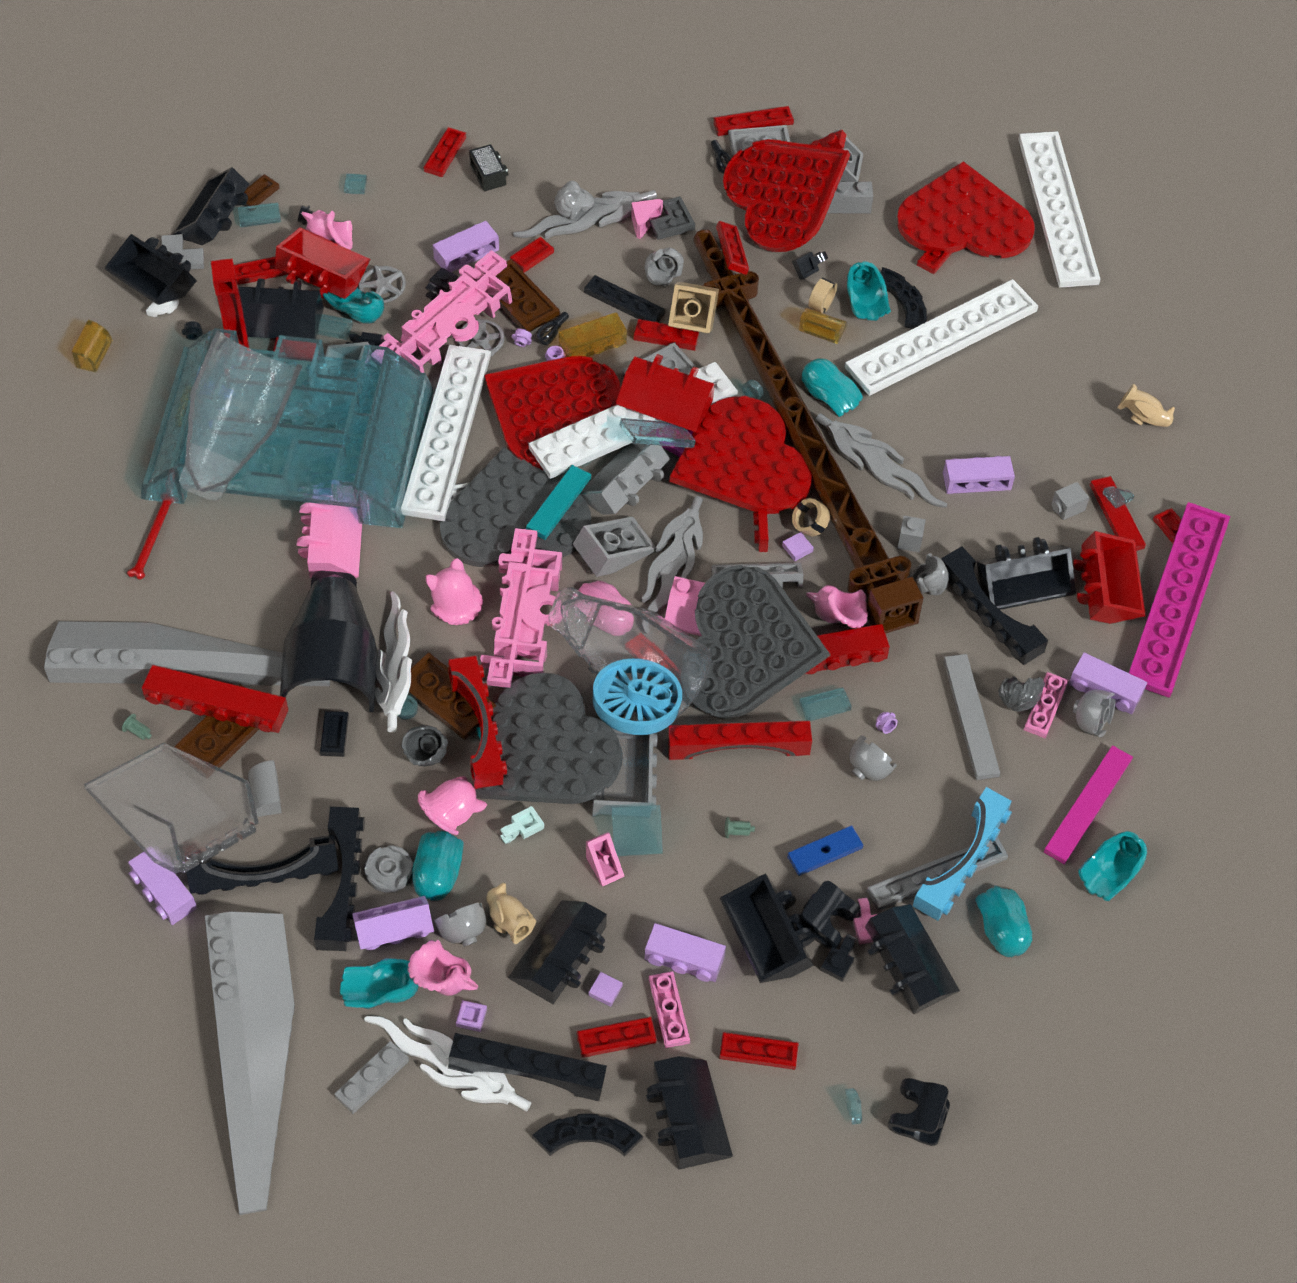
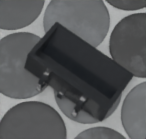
M233 167L210 178L172 235L182 234L183 240L204 245L214 240L219 231H228L232 226V222L228 218L235 206L245 205L248 201V196L244 192L249 183Z
M130 234L105 266V270L157 305L185 297L197 282L189 273L191 263L186 260L180 266L179 263L184 256L180 253L173 254L167 251L166 246L163 244L156 250L155 248L160 240L155 237L148 238L143 242L133 234Z
M262 278L258 279L256 287L238 286L248 337H281L316 341L324 310L320 291L301 290L302 282L299 280L294 282L293 289H284V287H279L278 289L264 288L265 279Z
M1036 537L1033 539V550L1025 551L1024 545H1019L1018 553L1010 554L1006 546L1002 547L1000 544L995 546L994 558L977 561L980 586L989 600L1000 610L1076 595L1071 548L1064 545L1048 547L1045 539Z
M765 873L720 898L760 983L791 978L814 966L805 947L815 940V936L809 928L796 930L794 923L798 922L801 918L798 913L789 916L787 909L796 903V898L790 890L778 893L773 882Z
M562 900L508 978L554 1005L567 985L572 988H578L581 984L579 981L581 975L577 969L582 963L588 964L590 959L587 955L590 950L602 953L605 949L603 946L605 939L601 934L607 927V914L587 902Z
M911 904L892 907L869 919L865 928L874 944L870 946L871 949L868 950L870 956L880 953L886 964L883 966L884 970L890 971L896 982L892 986L893 989L889 990L891 995L902 993L913 1014L960 991Z
M677 1056L655 1061L653 1074L656 1084L646 1089V1098L651 1103L661 1102L663 1110L656 1112L657 1119L665 1118L667 1128L658 1132L659 1138L657 1140L660 1146L672 1145L678 1170L733 1157L707 1060Z

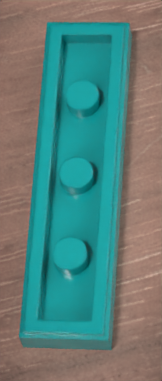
M572 465L527 524L526 530H535L538 532V537L546 540L590 481L591 474Z

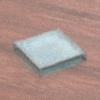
M660 804L611 807L613 845L617 856L663 854Z

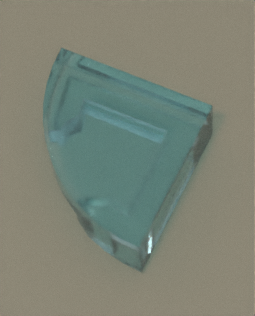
M1115 486L1106 487L1103 490V494L1115 508L1132 501L1135 496L1131 491L1118 489Z
M854 1088L845 1089L852 1125L860 1124L862 1121L861 1100Z

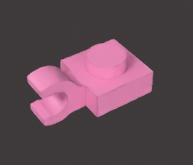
M868 898L857 899L861 908L859 918H854L853 920L859 945L871 943L873 941L865 926L869 919L875 915L870 914Z

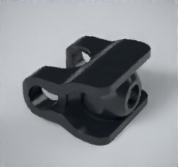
M824 881L803 907V911L800 914L801 919L795 923V927L797 930L809 928L817 942L828 949L836 948L841 942L842 937L832 926L830 917L840 916L845 920L853 921L854 918L859 916L861 908L858 903L848 897L834 883Z
M905 1078L902 1080L900 1092L906 1099L915 1102L918 1107L909 1114H892L888 1127L895 1134L914 1139L929 1146H935L939 1142L950 1108V1102L947 1099L949 1091L946 1086L938 1083Z

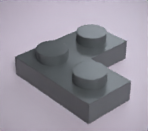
M681 196L664 200L663 210L666 216L650 220V227L657 240L695 230V222Z

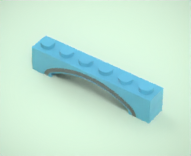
M987 787L985 788L972 812V817L976 818V834L968 852L946 873L934 879L927 877L915 895L913 907L939 921L943 914L948 915L954 904L952 902L953 897L961 895L966 885L963 883L966 877L971 878L977 869L975 863L978 859L983 860L989 850V847H987L989 841L994 842L1001 831L998 827L1001 823L1006 824L1012 814V811L1009 810L1011 800Z

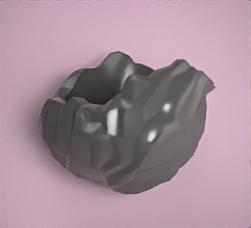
M1015 676L1010 679L1006 678L1002 681L998 690L999 697L1004 705L1013 711L1021 712L1033 708L1040 700L1045 683L1041 677L1028 678L1025 683L1018 681Z
M421 725L411 728L403 736L401 747L404 749L403 753L413 765L425 767L441 762V759L447 752L448 740L440 730H437V727Z

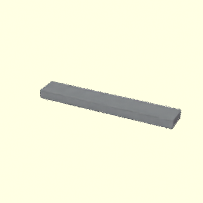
M967 654L944 657V665L976 780L999 777V766Z
M998 837L994 842L989 841L987 845L989 850L983 860L978 859L975 863L977 865L975 872L1007 860L1008 854ZM970 847L871 885L867 888V892L878 911L912 898L917 894L927 877L934 879L952 869L965 856Z

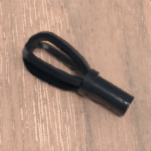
M718 140L711 141V146L716 156L717 168L719 172L724 173L726 166L720 158L722 157L728 165L731 157L721 148Z
M562 312L555 320L541 326L537 330V341L543 345L550 344L556 337L561 325L569 318L568 313ZM549 327L547 330H545V331L540 335L541 331H543L545 328ZM552 334V336L550 337V339H549L548 341H544L545 339H547V338Z

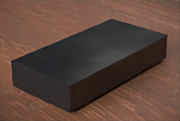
M325 711L320 747L321 756H345L349 721L348 712Z

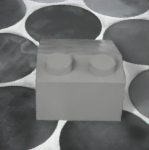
M633 516L583 526L573 543L596 577L615 573L655 552L656 549Z

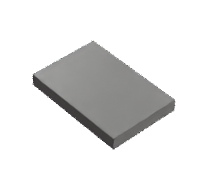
M787 125L734 129L728 132L733 156L742 149L743 151L753 146V142L774 139L790 142Z
M675 342L643 358L653 362L657 354L662 355L663 359L660 365L673 370L678 368L679 372L685 374L690 373L691 369L696 367ZM628 367L622 369L623 376H625Z

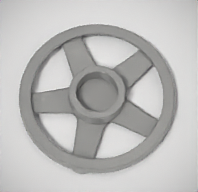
M374 266V268L362 276L359 282V289L364 292L363 288L369 287L375 288V292L380 296L389 291L396 294L394 297L384 300V303L397 299L403 293L406 286L402 271L390 266ZM381 271H391L394 274L384 277ZM375 273V281L364 282L369 275ZM398 277L402 280L401 290L391 285V282Z
M477 319L476 321L480 323L479 330L467 347L476 348L477 346H482L485 350H490L491 356H493L504 343L503 330L499 325L490 320ZM486 323L495 326L499 333L489 334L486 330ZM464 324L460 329L466 328L468 324ZM500 338L499 344L492 349L489 341ZM457 341L459 346L465 347L462 342Z

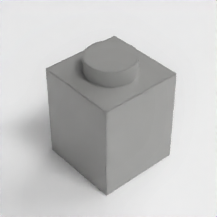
M1076 482L1055 491L1051 505L1053 510L1065 520L1085 511L1089 496Z
M903 516L897 549L913 552L920 551L926 519Z

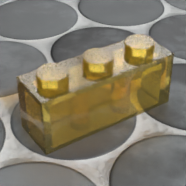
M617 312L559 331V346L565 352L566 357H589L627 344V329Z

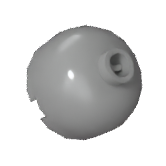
M1095 689L1085 693L1080 700H1076L1073 712L1076 713L1078 726L1084 732L1097 737L1105 735L1106 730H1102L1106 722L1111 723L1115 710L1116 699L1111 698L1115 695L1114 693Z
M861 735L852 746L849 755L850 763L854 767L852 772L862 781L865 777L871 781L885 779L897 767L896 763H890L892 759L873 742L868 745L864 742L867 738Z
M478 902L457 909L449 914V916L445 914L435 919L441 936L446 941L453 944L462 943L463 947L477 942L476 937L483 933L486 927V915L482 903Z

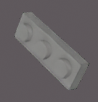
M390 1041L334 1094L335 1098L354 1114L409 1062V1057Z

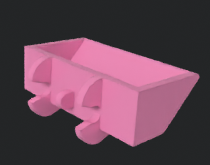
M313 489L312 503H305L300 506V513L311 514L301 516V521L308 525L302 528V533L310 536H302L297 539V546L308 547L298 549V554L308 559L307 564L310 578L318 571L344 572L352 574L355 578L359 577L363 503L336 489Z

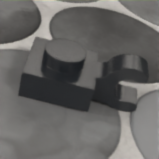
M826 251L822 253L817 252L814 255L812 252H807L794 259L792 263L799 279H805L818 272V264L827 260L828 256Z
M444 268L439 269L429 279L430 283L425 287L429 291L426 297L433 300L440 293V290L449 292L451 289H449L448 283L455 282L458 276Z
M362 332L361 336L354 333L349 334L352 343L368 342L373 351L384 342L383 335L367 332Z
M847 934L839 950L832 947L820 971L843 982L854 963L855 958L849 954L855 946L856 938Z

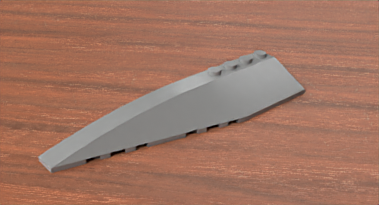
M59 621L47 648L44 669L49 682L144 684L152 665L233 685H281L283 653L155 623ZM330 680L311 681L298 686H330Z
M224 912L205 916L238 1208L239 1214L244 1215L267 1210L271 1169L274 1161V1147L278 1132V1119L281 1110L295 1003L283 914Z

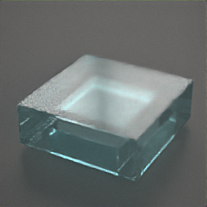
M346 174L344 192L365 194L367 175Z

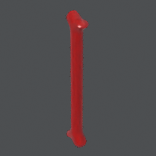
M168 490L161 493L163 501L136 565L127 571L129 577H136L138 580L145 577L144 567L171 503L179 499L177 493H170Z

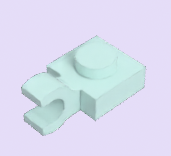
M530 806L511 816L512 824L500 829L502 832L500 837L505 844L513 841L519 834L525 839L543 830L544 822L534 808Z

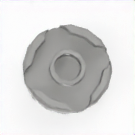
M389 845L382 849L381 847L377 848L367 857L365 877L375 890L384 893L396 892L403 889L413 876L412 859L403 848Z

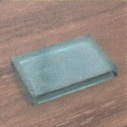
M621 418L619 424L633 444L692 448L696 441L687 429L665 421Z

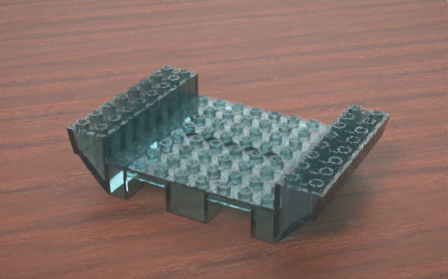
M215 328L197 339L189 347H184L142 485L141 499L154 501L168 500L172 503L184 504L188 489L354 507L357 508L360 524L403 528L406 515H403L401 507L426 425L433 388L426 373H421L388 347L365 345L361 361L325 357L322 340L279 335L275 351L240 348L237 331Z

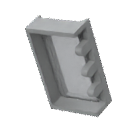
M613 729L622 748V766L614 783L609 788L606 787L595 795L592 817L606 814L645 816L650 818L651 809H656V795H652V788L656 789L657 774H652V767L656 768L657 753H653V747H657V733L632 735Z

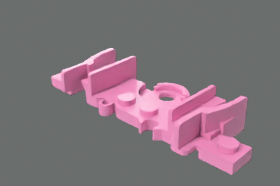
M491 250L475 264L474 269L469 265H464L459 270L460 277L455 282L448 283L451 291L444 292L440 290V294L424 307L423 313L420 310L412 312L413 320H409L402 326V336L400 339L402 343L387 333L384 336V342L371 352L372 358L385 369H388L402 357L414 374L423 380L425 378L423 365L427 361L431 365L436 363L440 365L442 363L439 348L447 342L449 336L452 335L455 341L459 342L472 339L479 330L478 321L474 317L475 314L478 315L483 311L493 319L495 312L500 308L499 299L507 304L512 303L510 287L495 277L507 267L506 260ZM459 321H465L468 324L464 329H457L455 325ZM417 349H419L423 356L421 360L411 355Z
M515 528L511 554L502 553L499 556V572L507 574L502 577V584H507L509 587L500 588V595L502 596L500 617H495L492 620V628L496 631L494 656L481 655L480 658L483 668L489 669L487 685L510 688L513 675L525 677L530 674L544 673L543 664L547 658V641H542L544 624L554 627L561 623L565 617L564 604L557 597L550 595L551 591H558L560 571H562V552L535 549L538 532L535 530ZM543 605H551L554 611L551 614L545 615L541 613L540 608ZM517 655L539 662L517 660Z

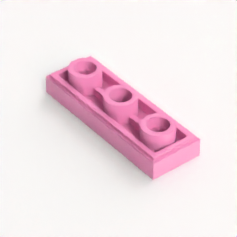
M1049 672L1046 673L1044 678L1045 686L1042 690L1041 698L1029 714L1024 727L1025 731L1046 739L1067 687L1068 679Z
M674 972L649 976V984L665 1048L690 1044ZM666 1007H672L673 1009L667 1010Z

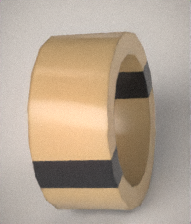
M822 277L811 293L808 304L809 308L824 314L835 297L837 283Z
M812 498L804 499L798 503L792 514L794 527L811 537L824 532L830 521L828 508ZM813 507H817L818 515L812 525L804 528L803 518L806 512Z

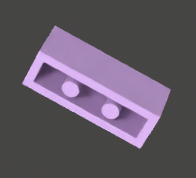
M484 221L433 244L434 259L441 268L453 272L464 265L483 258L491 250L494 252L498 251L499 236L488 222Z
M1010 456L954 458L945 461L943 470L947 494L1012 490L1015 478Z
M1083 653L1068 685L1085 693L1095 689L1112 692L1115 694L1111 697L1116 699L1115 707L1122 712L1132 715L1148 682L1087 653Z
M154 846L128 862L131 869L128 873L130 878L136 885L139 883L144 888L142 893L148 902H155L157 905L155 910L162 920L167 918L171 925H174L197 909L194 897Z
M426 896L352 913L360 949L373 950L382 944H398L406 938H422L430 932H434Z
M655 923L645 948V960H648L649 963L655 966L663 965L672 968L673 971L680 974L688 973L694 975L701 981L716 982L725 957L726 946Z

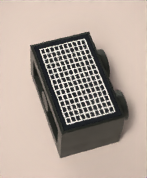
M491 144L469 150L470 166L484 192L506 185L508 169L505 164L502 165L499 152L495 151Z

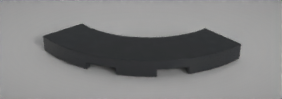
M882 267L880 273L885 280L887 291L899 300L905 311L904 327L914 329L926 323L927 309L919 290L907 282L904 276Z
M577 1114V1116L564 1119L559 1118L536 1131L532 1135V1139L549 1156L570 1144L596 1142L615 1149L625 1157L643 1139V1136L637 1130L618 1119L598 1116V1114Z

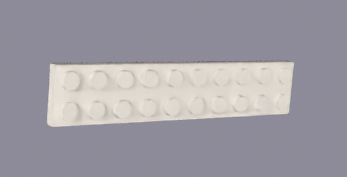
M1058 131L1020 134L1018 140L1059 288L1099 285V272Z
M1012 279L845 362V369L870 396L1037 312L1038 305Z
M449 345L402 503L401 515L445 521L484 383V375H486L491 358L490 350Z
M716 362L699 369L696 377L715 384L711 405L719 400L737 396L738 390ZM615 405L530 442L529 450L551 479L567 472L572 465L576 467L581 466L673 424Z

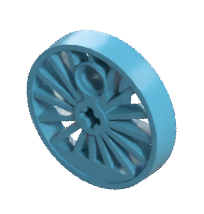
M632 658L613 662L598 673L593 684V705L597 715L611 728L627 734L648 735L662 731L674 722L682 702V688L675 675L664 666L645 659ZM626 673H631V681L626 675ZM637 673L643 674L642 679L637 678ZM649 676L654 677L651 681H647ZM634 710H636L637 721L631 720ZM627 712L625 719L621 718Z

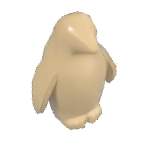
M1135 384L1130 386L1117 407L1120 410L1128 408L1133 414L1131 419L1140 425L1145 422L1160 427H1168L1173 423L1174 407L1167 411L1164 410L1157 398L1147 392L1138 390Z
M501 883L499 886L488 891L487 902L490 916L495 923L493 927L500 933L506 934L508 932L511 941L514 944H518L532 932L536 919L516 897L507 895L506 883Z

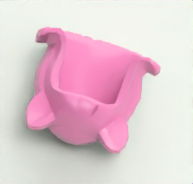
M317 210L312 214L301 213L308 222L306 230L347 249H352V224L350 220L345 222L333 221L335 216L333 211L329 214L322 210Z
M455 558L451 562L450 567L441 570L436 575L428 574L425 576L426 584L431 589V597L434 601L430 608L434 616L439 617L444 622H448L450 625H462L463 623L468 624L469 620L473 621L479 615L483 606V597L476 585L472 584V580L465 572L461 560Z
M826 585L818 593H806V596L813 601L815 612L820 619L828 623L841 622L851 628H861V626L866 624L868 617L867 597L863 590L847 593L838 590L832 585Z
M465 776L445 781L430 794L427 790L418 793V803L425 815L438 827L456 836L459 833L456 830L457 826L465 823L473 813L482 812L487 806L486 802L476 798L475 788L467 781Z
M439 940L428 941L410 957V962L408 963L410 978H414L413 982L416 985L427 988L429 991L435 990L442 995L452 996L462 990H476L479 987L476 982L470 979L471 967L465 959L456 957L444 950Z

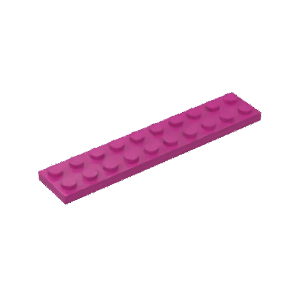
M1190 502L1186 505L1129 670V674L1148 682L1146 690L1168 698L1172 694L1231 516Z

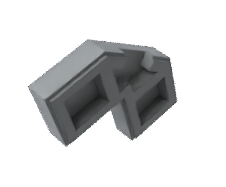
M182 234L162 236V244L166 246L167 251L173 254L180 253L184 256L179 263L180 266L188 260L191 263V269H204L203 248L183 249Z

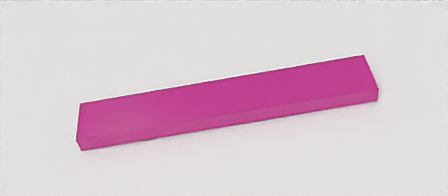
M1112 745L1043 853L1065 865L1131 763L1133 756Z

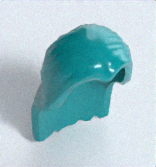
M867 261L855 263L847 274V290L851 309L857 318L877 321L880 317L891 312L885 280L873 263Z
M357 288L345 299L330 292L323 294L324 298L334 309L348 314L351 318L363 324L374 323L382 316L384 311V300L374 291L364 293Z
M817 358L810 361L803 368L802 382L814 398L827 403L838 417L843 416L849 410H854L863 398L861 391L831 361Z
M447 831L427 832L421 836L412 869L415 892L419 897L426 896V899L430 901H438L445 898L452 890L459 874L464 842Z
M1129 831L1118 833L1104 841L1078 870L1079 877L1084 881V886L1092 895L1096 894L1100 898L1102 897L1105 901H1110L1124 889L1145 863L1147 856L1145 842L1137 834Z
M994 886L986 890V893L979 894L975 901L983 917L985 934L992 945L1005 957L1024 954L1033 939L1023 900L1015 890L1000 888L999 886Z
M385 958L371 966L345 967L342 974L343 981L340 983V995H342L344 1000V1006L369 1009L384 1003L404 1002L413 997L419 986L413 982L414 978L411 979L409 976L408 963L410 961Z

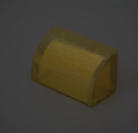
M806 308L800 318L799 331L838 344L847 327V322Z
M87 321L72 349V355L76 368L97 372L112 343V337L103 326L94 321Z

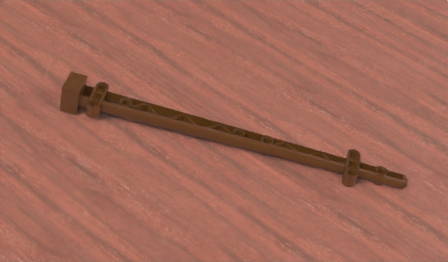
M710 230L698 231L693 238V242L705 264L706 271L712 278V281H708L702 286L719 289L716 308L726 307L777 412L784 421L785 428L796 450L802 454L812 474L813 485L822 503L828 508L830 519L855 567L849 574L848 593L863 590L866 596H869L867 618L871 626L883 624L885 633L918 624L924 597L913 577L909 578L910 560L905 556L888 557L749 302V299L756 297L758 294V274L753 271H748L747 275L742 273L734 274L732 270L727 268L723 250L720 249Z

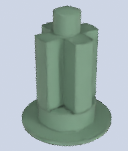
M136 714L128 716L122 725L123 732L128 730L142 740L150 739L152 736L150 734L151 730L136 720Z
M727 817L724 827L725 837L728 839L729 835L749 836L750 832L755 831V826H750V822L730 821L729 817Z

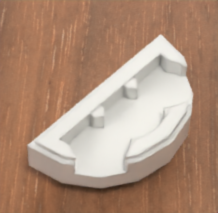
M179 299L160 305L152 302L146 313L152 317H158L157 315L165 313L171 314L177 308Z

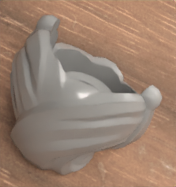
M575 181L567 182L557 192L554 200L558 212L564 217H569L571 220H574L580 209L587 211L595 203L593 196L588 191L580 188L579 184Z
M670 247L651 253L645 261L647 279L654 285H664L667 287L674 277L682 274L684 260L681 253Z
M931 553L927 554L926 563L920 564L909 576V578L913 577L921 593L929 592V594L936 596L943 593L947 588L948 571L945 564L939 557L932 556Z

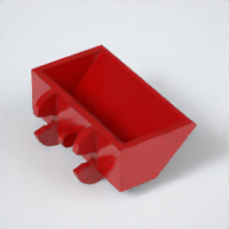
M300 227L276 246L275 267L289 273L286 281L290 284H294L300 278L307 283L320 287L319 291L323 299V294L328 292L345 299L357 289L371 259Z
M657 354L653 362L634 356L626 370L616 405L697 432L713 402L715 384L696 377L699 371L697 367H693L688 375L679 372L678 368L673 370L660 365L663 359L662 355Z
M1094 531L1081 545L1082 552L1080 557L1083 560H1073L1074 569L1084 571L1081 576L1082 580L1086 582L1084 590L1087 591V594L1077 593V601L1080 604L1088 605L1090 620L1112 624L1145 617L1135 540Z

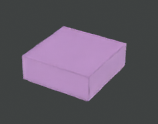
M801 532L782 542V547L794 561L813 552L814 547Z
M600 972L589 991V996L611 1007L623 987V983Z
M462 1000L456 1020V1027L481 1032L487 1006Z

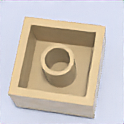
M677 282L674 287L668 326L710 333L713 328L719 289Z

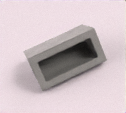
M274 760L255 765L248 772L253 818L282 813Z

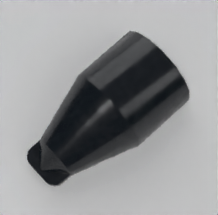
M318 571L312 575L311 588L284 640L280 696L286 697L289 691L300 684L311 681L332 680L347 683L360 689L368 697L369 712H374L377 647L357 592V580L349 573Z

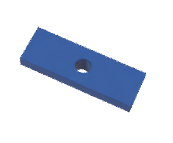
M849 826L788 853L787 857L797 875L801 876L863 849V843L853 826Z

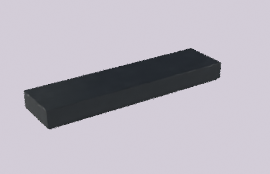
M596 275L584 287L585 294L636 319L659 322L665 314L664 308Z

